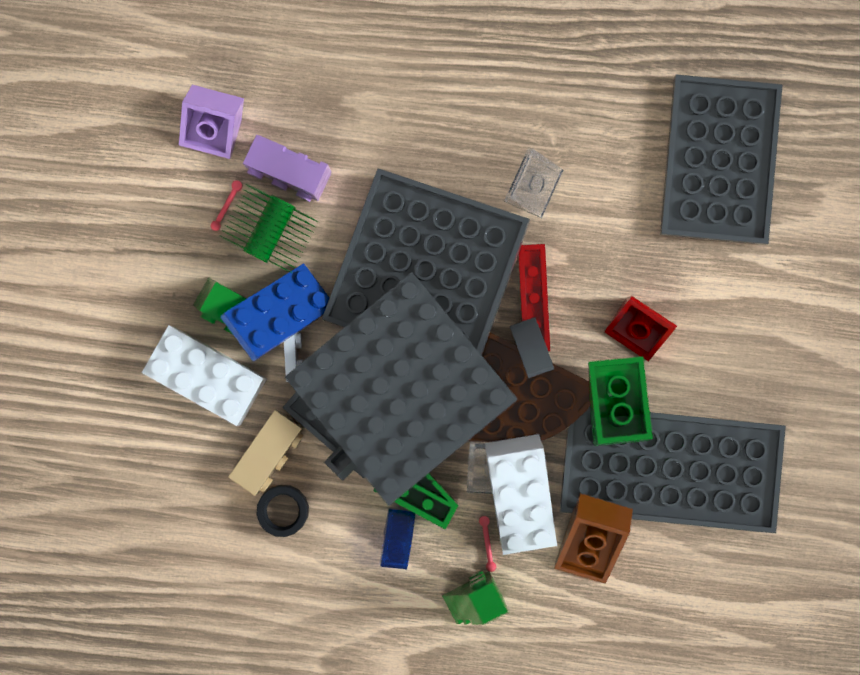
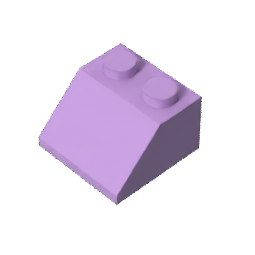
M192 84L182 101L179 145L230 159L242 120L244 98Z

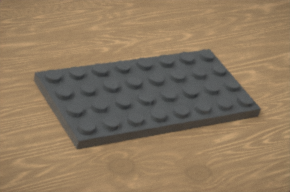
M589 407L583 415L568 427L560 512L572 513L581 493L633 509L632 519L776 533L785 425L650 412L653 439L644 442L594 446Z

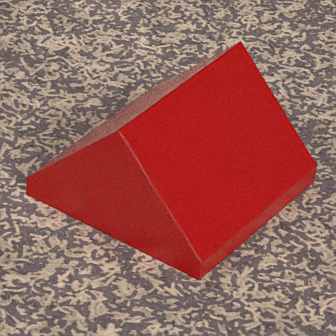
M629 296L625 299L604 333L649 362L674 332L677 325L633 296Z

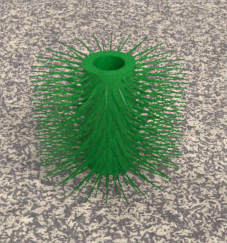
M247 185L268 197L269 200L267 201L246 191L267 204L263 206L245 197L264 208L262 212L248 205L262 214L260 217L255 215L259 220L256 222V226L253 227V232L245 229L252 233L250 237L246 236L249 239L245 242V247L225 237L223 238L242 247L244 252L266 263L269 261L281 267L269 259L276 246L285 250L277 245L278 241L284 243L279 240L283 236V232L285 231L303 240L286 231V226L304 234L289 226L288 222L290 221L311 231L290 220L291 216L315 227L309 222L293 215V212L296 211L313 221L316 220L296 210V207L274 195L269 196Z

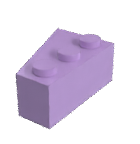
M257 134L243 162V165L248 168V174L261 180L263 176L272 179L271 184L284 191L289 187L297 191V197L308 202L311 199L319 201L332 173L328 164L324 162L319 164L308 159V156L300 152L297 154L285 146Z

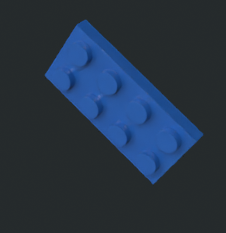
M303 263L226 311L221 316V319L254 362L322 317L330 298Z

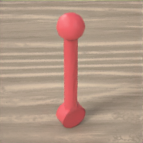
M233 181L230 195L216 221H213L210 225L213 231H218L221 228L220 223L234 196L242 190L243 185L240 181Z
M481 516L479 524L483 528L488 561L486 570L494 572L496 564L492 558L488 531L490 520L487 516Z

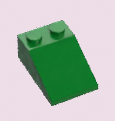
M643 357L588 362L590 413L594 446L644 442L653 439Z

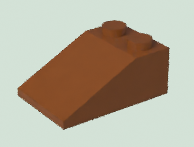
M580 493L572 511L554 569L606 584L630 534L633 509Z

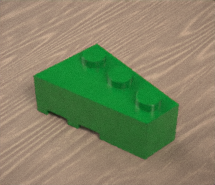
M208 277L193 306L202 312L200 317L208 322L215 324L218 320L225 324L221 316L247 298ZM225 326L224 330L232 334L229 328Z
M430 473L395 501L398 505L445 530L458 507L457 501Z
M481 570L468 577L469 582L442 595L456 624L464 623V625L472 623V625H485L509 612L505 600L489 571L484 573Z

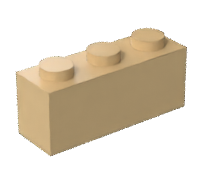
M274 410L228 478L254 496L260 491L265 493L273 482L270 476L274 470L280 471L289 459L285 454L290 447L295 449L303 439L304 435L301 434V431L304 427L281 411Z

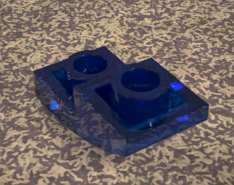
M388 509L380 567L407 570L415 513Z

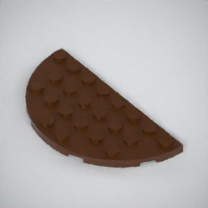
M490 332L482 357L518 400L468 440V442L485 446V443L537 434H539L541 441L555 436L573 424L590 407L589 381L553 364V370L528 378L517 346Z

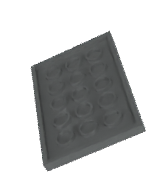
M677 74L674 76L660 235L760 245L769 244L782 84Z

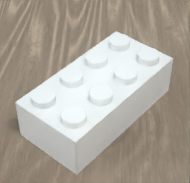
M168 325L142 371L148 377L236 426L243 423L267 378L170 325Z
M539 434L485 443L503 555L557 546L544 449Z

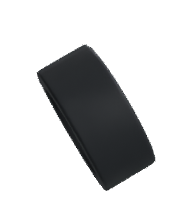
M278 485L270 488L261 496L257 504L256 516L260 526L267 533L275 537H287L295 534L304 526L309 515V505L306 497L299 489L291 485ZM279 495L292 497L297 502L299 508L296 521L286 527L273 524L267 514L269 502Z

